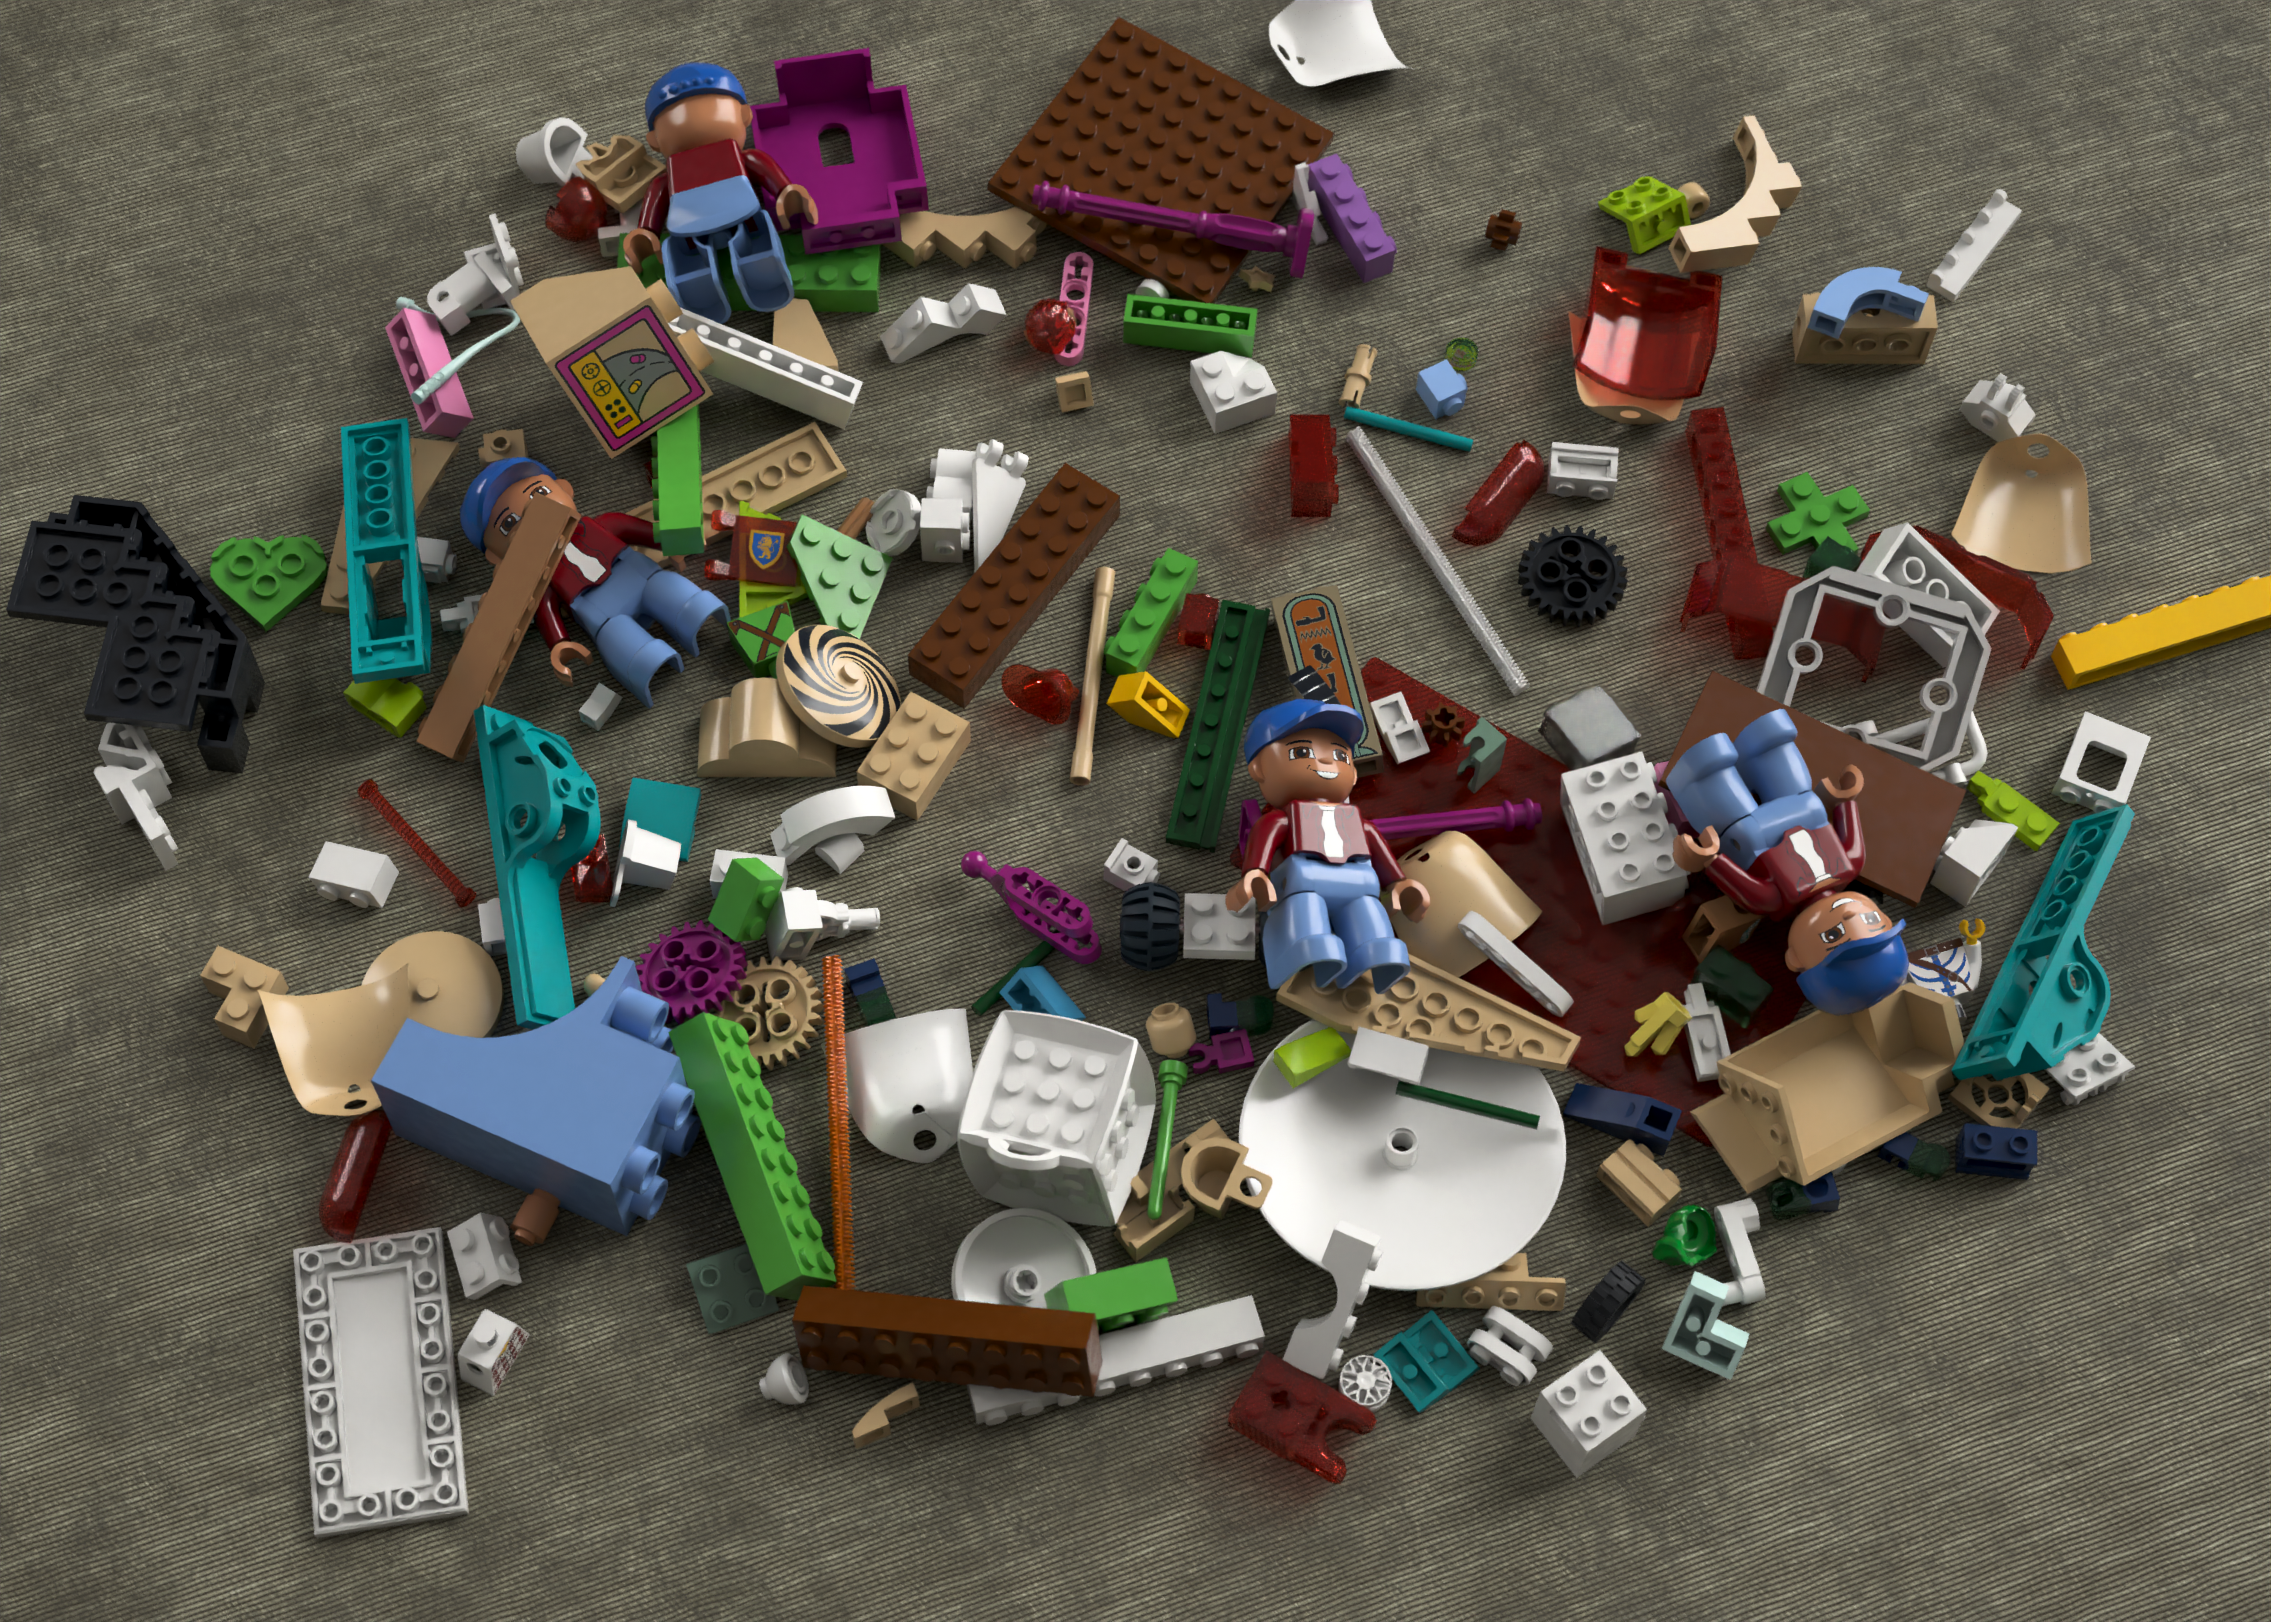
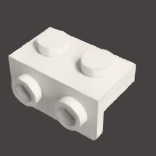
M479 1213L447 1232L466 1298L476 1300L502 1284L516 1286L522 1282L519 1274V1262L513 1253L509 1239V1228L502 1217Z

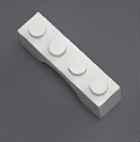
M1343 1220L1338 1222L1321 1260V1263L1330 1271L1336 1282L1338 1292L1336 1307L1332 1312L1323 1317L1301 1319L1294 1329L1282 1360L1283 1363L1322 1380L1330 1369L1333 1371L1337 1370L1344 1350L1338 1347L1343 1336L1346 1338L1350 1337L1357 1317L1351 1314L1356 1303L1363 1304L1370 1284L1364 1281L1369 1270L1376 1271L1383 1255V1251L1378 1249L1382 1237Z

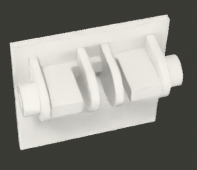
M2098 1033L2095 1038L2085 1045L2080 1046L2079 1044L2064 1054L2065 1059L2055 1066L2044 1070L2064 1088V1091L2060 1094L2062 1101L2066 1105L2072 1104L2076 1106L2081 1100L2087 1098L2088 1094L2095 1096L2098 1094V1090L2103 1092L2107 1087L2117 1082H2123L2125 1076L2135 1069V1066Z

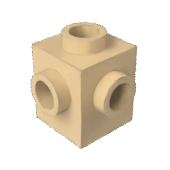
M523 429L497 430L493 433L483 434L484 447L478 448L481 468L488 467L491 463L500 459L528 458V449Z

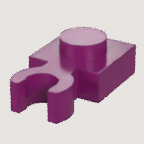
M1246 1029L1211 1036L1212 1046L1207 1047L1204 1044L1196 1043L1188 1049L1189 1056L1201 1055L1204 1058L1202 1062L1193 1064L1192 1070L1194 1074H1202L1212 1065H1217L1219 1074L1254 1066V1057Z

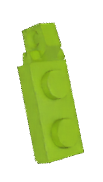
M1978 770L1968 782L1966 789L1978 797L1977 803L1982 807L1981 811L1995 822L2011 823L2017 826L2018 829L2014 836L2034 851H2038L2060 824L2008 784L1997 778L1993 781L1992 778Z

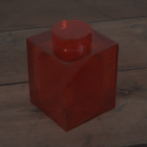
M1186 593L1178 626L1177 644L1211 650L1219 614L1220 599L1212 598L1204 593Z

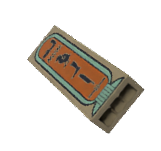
M1319 586L1310 591L1296 594L1286 593L1277 598H1272V616L1288 677L1311 665L1326 682L1341 705L1355 709L1362 716L1364 731L1355 744L1353 757L1357 778L1383 773V753L1338 586ZM1289 681L1294 700L1304 699Z

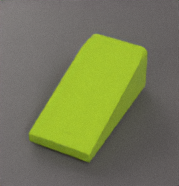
M1328 1027L1274 1050L1273 1062L1292 1088H1295L1348 1058L1352 1050L1337 1030Z

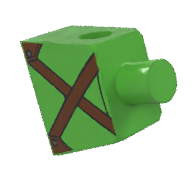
M787 601L727 622L729 640L755 678H764L771 675L772 678L777 679L776 660L778 652L786 640L795 632Z

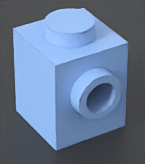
M1447 359L1418 372L1416 391L1435 419L1444 415H1453L1464 406L1468 390L1467 383L1461 374H1457Z

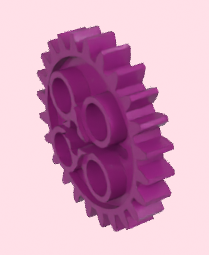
M699 920L695 928H692L688 921L685 922L682 931H678L675 926H672V935L667 937L660 933L659 938L661 942L658 945L654 943L648 944L652 952L650 954H640L644 964L637 965L636 970L639 975L642 992L669 1003V1012L665 1021L667 1024L675 1018L678 1025H682L686 1017L692 1019L703 1012L710 1014V1009L712 1008L720 1012L723 1011L720 1003L723 1000L733 1002L734 999L730 992L741 991L742 987L738 980L747 978L743 968L748 966V962L744 957L746 952L741 943L733 941L712 923L706 927L703 920Z

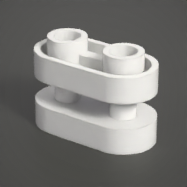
M1492 1306L1483 1318L1484 1324L1489 1329L1488 1332L1475 1329L1467 1341V1346L1470 1349L1469 1355L1482 1365L1490 1364L1499 1370L1501 1377L1514 1386H1519V1384L1528 1385L1537 1373V1369L1531 1363V1360L1544 1362L1553 1350V1346L1545 1336L1508 1311ZM1502 1338L1503 1340H1505L1506 1342L1520 1350L1519 1353L1511 1347H1509L1508 1345H1506L1505 1343H1503L1502 1341H1500V1339Z

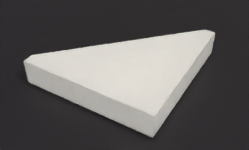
M1304 162L1295 166L1292 202L1298 213L1301 208L1313 210L1314 223L1311 237L1317 246L1327 242L1328 236L1317 218L1321 211L1315 190L1309 192V166Z

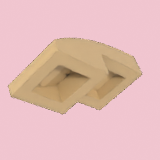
M913 1382L886 1396L862 1417L852 1430L856 1449L891 1435L889 1419L920 1407L919 1396Z

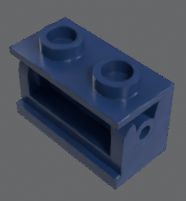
M1965 1123L1955 1139V1173L2028 1180L2029 1173L2034 1166H2037L2036 1130Z

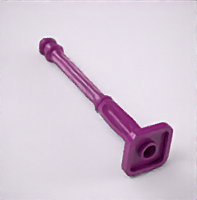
M1044 181L1042 185H1035L1032 204L1038 205L1040 211H1044L1046 207L1058 209L1060 215H1063L1066 211L1192 233L1198 239L1205 238L1240 249L1282 252V256L1290 257V276L1300 279L1303 278L1314 223L1313 210L1306 208L1300 209L1296 226L1288 224L1287 228L1268 221L1246 216L1209 214L1206 211L1195 214L1070 191L1068 185H1063L1062 189L1049 187L1048 181Z
M1525 798L1522 804L1512 805L1508 800H1505L1501 806L1373 819L1370 821L1379 829L1385 840L1437 835L1445 831L1465 832L1503 828L1509 833L1516 826H1524L1527 830H1532L1535 824L1542 822V809L1539 803H1533L1531 799ZM1256 799L1242 800L1238 834L1242 859L1249 832L1258 818L1262 816Z

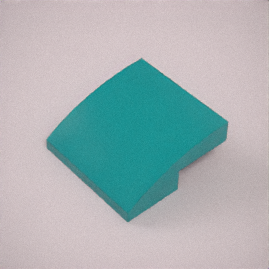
M633 777L623 819L620 844L627 820L637 821L638 828L681 843L679 861L688 862L695 835L694 824L702 796L701 788Z
M1433 1310L1428 1312L1404 1333L1402 1331L1399 1332L1373 1354L1375 1358L1380 1359L1388 1367L1393 1381L1419 1413L1442 1399L1480 1369Z

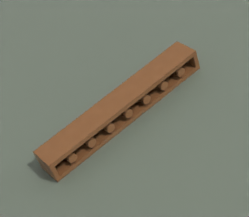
M535 492L533 498L526 502L522 511L523 519L518 529L514 530L508 539V550L505 557L494 568L492 575L494 580L488 592H485L478 602L479 611L474 622L470 623L464 631L463 645L459 653L452 657L448 665L449 674L444 684L434 694V705L429 716L422 720L418 728L419 737L416 742L464 763L477 736L474 710L482 705L491 706L581 518V514L572 508Z

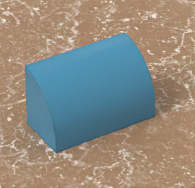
M1043 965L1020 968L999 992L1013 1010L1043 1013L1083 1021L1086 1018Z

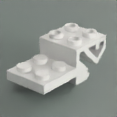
M108 723L98 747V751L107 767H96L93 773L121 824L135 818L164 869L167 871L178 865L173 854L174 851L178 850V847L170 835L171 833L165 822L158 815L154 807L172 798L167 788V785L171 784L172 781L155 749H152L149 744V740L141 726Z

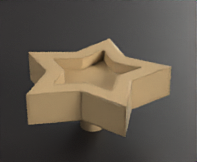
M1255 266L1252 270L1241 269L1238 277L1248 282L1249 288H1252L1254 291H1258V288L1271 292L1276 275L1263 272Z

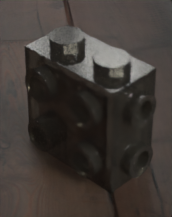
M1599 685L1588 691L1584 689L1578 691L1569 701L1561 705L1560 703L1551 705L1543 713L1544 719L1538 729V732L1570 771L1634 754L1636 752L1634 748L1641 736L1635 725L1624 716L1614 700Z

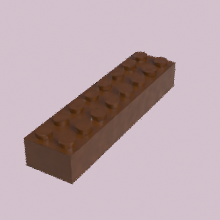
M1065 463L908 654L909 675L965 709L1119 518L1120 495Z
M803 1285L792 1318L803 1368H810L816 1371L830 1370L848 1372L850 1374L880 1375L888 1378L920 1379L926 1382L940 1381L957 1383L959 1385L990 1386L997 1389L1029 1390L1035 1393L1050 1392L1067 1394L1069 1396L1094 1397L1103 1362L1096 1314L1088 1312Z

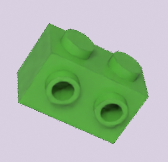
M757 857L732 859L708 921L735 942L760 940L761 935L766 929V923L772 908L779 897V891L784 878Z

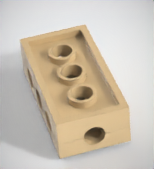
M1821 293L1803 294L1792 329L1795 364H1925L1938 329L1934 295H1928L1918 322L1884 309L1867 308L1854 313L1845 323L1839 339L1808 328L1813 309Z

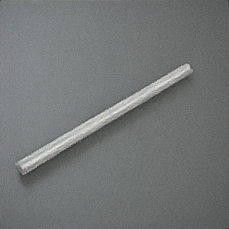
M1358 426L1351 430L1345 439L1363 464V467H1365V470H1367V473L1370 474L1369 476L1372 477L1371 479L1374 480L1373 482L1376 483L1375 485L1388 502V505H1390V508H1392V511H1394V514L1397 515L1396 517L1399 518L1398 520L1401 521L1400 523L1411 537V540H1413V543H1415L1417 549L1420 550L1419 552L1422 553L1421 555L1432 569V572H1434V575H1436L1438 581L1441 582L1440 584L1449 595V598H1451V601H1453V604H1455V607L1458 608L1457 610L1460 611L1459 613L1466 623L1469 624L1468 627L1475 634L1474 636L1477 637L1476 639L1481 646L1484 647L1483 650L1488 654L1487 656L1490 657L1489 659L1492 660L1491 662L1496 669L1499 670L1498 673L1503 677L1504 682L1512 690L1513 695L1518 696L1529 688L1530 683L1526 684L1528 680L1524 681L1526 677H1522L1523 673L1520 674L1519 666L1515 667L1517 663L1513 664L1515 660L1511 661L1513 657H1509L1510 653L1507 654L1508 650H1505L1506 647H1503L1504 643L1500 644L1502 640H1499L1500 637H1496L1498 634H1494L1495 630L1492 631L1493 627H1490L1491 624H1487L1489 621H1485L1487 618L1484 617V614H1481L1482 611H1479L1480 607L1476 608L1478 604H1475L1474 598H1470L1472 595H1468L1469 591L1466 592L1467 588H1464L1465 585H1462L1463 581L1459 582L1461 578H1458L1457 572H1453L1455 570L1454 568L1451 569L1453 566H1449L1450 562H1447L1448 559H1445L1446 556H1443L1444 552L1440 553L1442 549H1439L1438 543H1434L1436 540H1432L1434 537L1431 536V533L1428 534L1429 530H1426L1427 527H1424V523L1422 524L1423 520L1419 521L1421 517H1418L1417 511H1413L1415 508H1411L1413 505H1409L1411 502L1408 501V498L1405 499L1406 495H1403L1404 492H1401L1402 489H1399V485L1397 486L1398 482L1394 483L1396 479H1393L1394 476H1391L1390 470H1386L1388 468L1384 467L1386 464H1382L1384 461L1381 460L1379 454H1376L1377 451H1374L1375 448H1372L1373 445H1370L1369 439H1366L1367 435L1364 436L1365 432H1362L1363 429H1360L1361 427Z

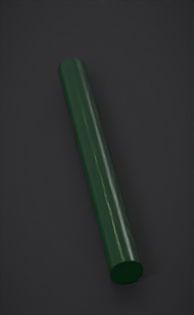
M1056 929L1052 933H1060V931ZM1043 940L971 1005L972 1010L978 1016H982L1003 997L999 992L1020 968L1037 966L1056 948Z
M1403 1081L1398 1082L1396 1095L1536 1130L1540 1120V1115Z

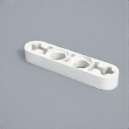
M1469 911L1459 922L1458 928L1461 933L1549 1012L1562 1017L1572 1006L1574 1001L1570 994L1480 914Z

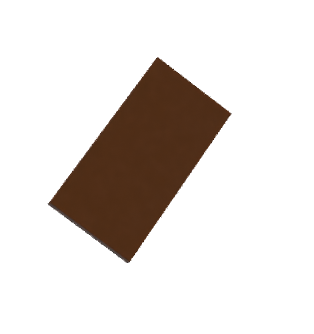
M1712 671L1658 786L1670 791L1666 784L1667 776L1681 756L1698 742L1718 733H1726L1733 744L1740 732L1754 720L1769 712L1785 709L1798 731L1794 743L1808 767L1812 779V791L1822 779L1827 777L1836 789L1841 790L1839 778L1841 771L1846 765L1857 766L1863 775L1864 786L1853 801L1857 802L1866 858L1864 868L1855 880L1915 908L1920 901L1966 790ZM1751 793L1758 806L1761 805L1759 796ZM1824 806L1827 821L1833 825L1832 810Z

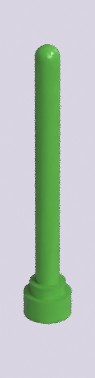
M1177 1060L1163 1061L1159 1067L1158 1080L1161 1082V1087L1164 1090L1147 1208V1216L1151 1220L1159 1219L1162 1214L1178 1090H1181L1187 1081L1188 1066Z

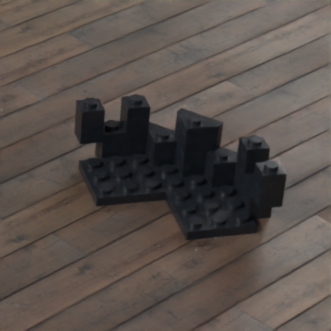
M74 495L68 514L50 512L48 522L31 521L6 611L9 617L107 628L84 711L86 719L98 722L191 732L198 702H200L205 715L197 746L208 770L243 774L250 742L242 722L245 711L258 713L265 681L244 633L231 620L226 610L216 597L210 593L201 578L188 561L182 557L163 529L157 525L142 502Z

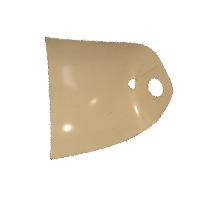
M409 963L395 973L373 983L329 993L294 996L277 995L258 990L286 1077L295 1097L305 1110L312 1114L357 1116L382 1106L371 1080L407 1018L410 1019ZM353 1084L358 1085L361 1089L359 1092L348 1093V1088ZM363 1100L367 1102L365 1106L358 1109L344 1108L347 1103Z

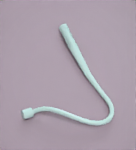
M404 297L397 299L396 307L399 310L408 308L434 314L421 309L411 299ZM506 308L479 309L467 313L468 318L503 314L511 316L513 321L505 328L466 349L431 376L425 384H422L419 389H416L411 394L413 402L416 404L424 402L429 395L441 387L475 354L495 340L513 331L520 322L518 314Z

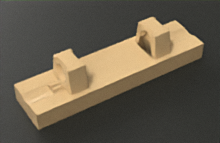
M1214 1118L1170 1149L1164 1197L1168 1195V1191L1174 1186L1178 1187V1189L1183 1186L1181 1167L1184 1156L1187 1154L1185 1152L1186 1149H1191L1192 1146L1204 1139L1219 1137L1231 1140ZM1154 1161L1138 1171V1174L1132 1178L1130 1183L1132 1189L1115 1224L1117 1227L1122 1224L1126 1225L1147 1210Z

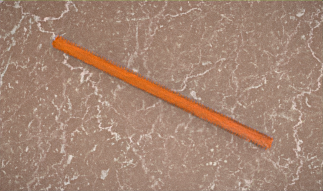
M840 955L825 956L822 959V970H824L822 978H824L823 991L825 992L823 995L825 996L823 997V1003L825 1004L824 1012H826L824 1014V1025H826L824 1027L826 1029L825 1042H827L825 1044L827 1046L825 1054L827 1055L826 1059H828L826 1061V1072H828L826 1080L828 1081L827 1089H829L827 1091V1098H829L827 1100L829 1102L827 1105L829 1106L828 1115H830L828 1117V1124H830L828 1132H830L829 1141H831L829 1143V1150H831L829 1158L831 1159L830 1163H832L830 1165V1172H832L830 1174L832 1176L830 1185H833L831 1187V1194H833L831 1196L833 1198L831 1200L833 1203L831 1207H834L832 1208V1216H834L832 1218L834 1220L832 1222V1225H834L832 1233L834 1234L833 1238H835L833 1240V1247H835L833 1249L835 1252L833 1256H836L833 1260H835L836 1270L834 1274H836L835 1277L837 1279L834 1287H837V1289L854 1290L852 1288L856 1286L852 1283H856V1281L851 1280L855 1278L851 1274H855V1272L851 1270L855 1268L851 1267V1265H855V1263L851 1261L855 1259L851 1258L854 1254L850 1253L854 1252L853 1249H850V1247H854L850 1244L854 1243V1241L850 1240L854 1238L850 1235L854 1234V1232L849 1231L853 1230L852 1226H849L853 1225V1223L849 1222L853 1221L851 1217L849 1218V1216H853L849 1213L853 1212V1210L849 1209L852 1206L848 1204L852 1203L851 1200H848L852 1199L848 1195L852 1194V1192L848 1191L852 1190V1188L848 1187L852 1184L847 1182L851 1181L850 1178H847L851 1177L848 1173L851 1171L847 1169L851 1168V1166L847 1165L851 1162L847 1160L850 1157L846 1156L850 1155V1149L846 1147L850 1146V1144L846 1143L850 1142L848 1140L850 1136L846 1134L849 1131L845 1130L849 1129L847 1126L849 1123L845 1121L849 1120V1118L845 1117L849 1116V1114H847L848 1109L844 1108L848 1107L847 1104H844L848 1103L846 1101L848 1097L844 1095L848 1094V1092L844 1091L848 1090V1088H846L847 1084L844 1082L847 1079L843 1078L847 1077L845 1075L847 1072L845 1068L847 1067L843 1065L847 1064L845 1062L846 1054L843 1052L846 1049L842 1048L846 1047L844 1045L846 1042L844 1041L845 1036L842 1035L845 1034L842 1031L845 1030L843 1028L845 1020L842 1018L845 1017L843 1015L844 1003L842 1002L844 998L841 997L844 996L842 994L844 990H842L843 981L840 980L843 979L841 977L843 969H841L842 960L838 958Z

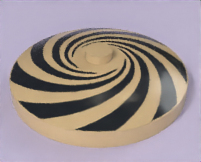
M810 625L794 632L778 652L776 675L782 694L794 713L809 728L829 741L843 746L862 748L875 745L900 708L901 700L892 673L872 648L856 636L842 629L827 625Z

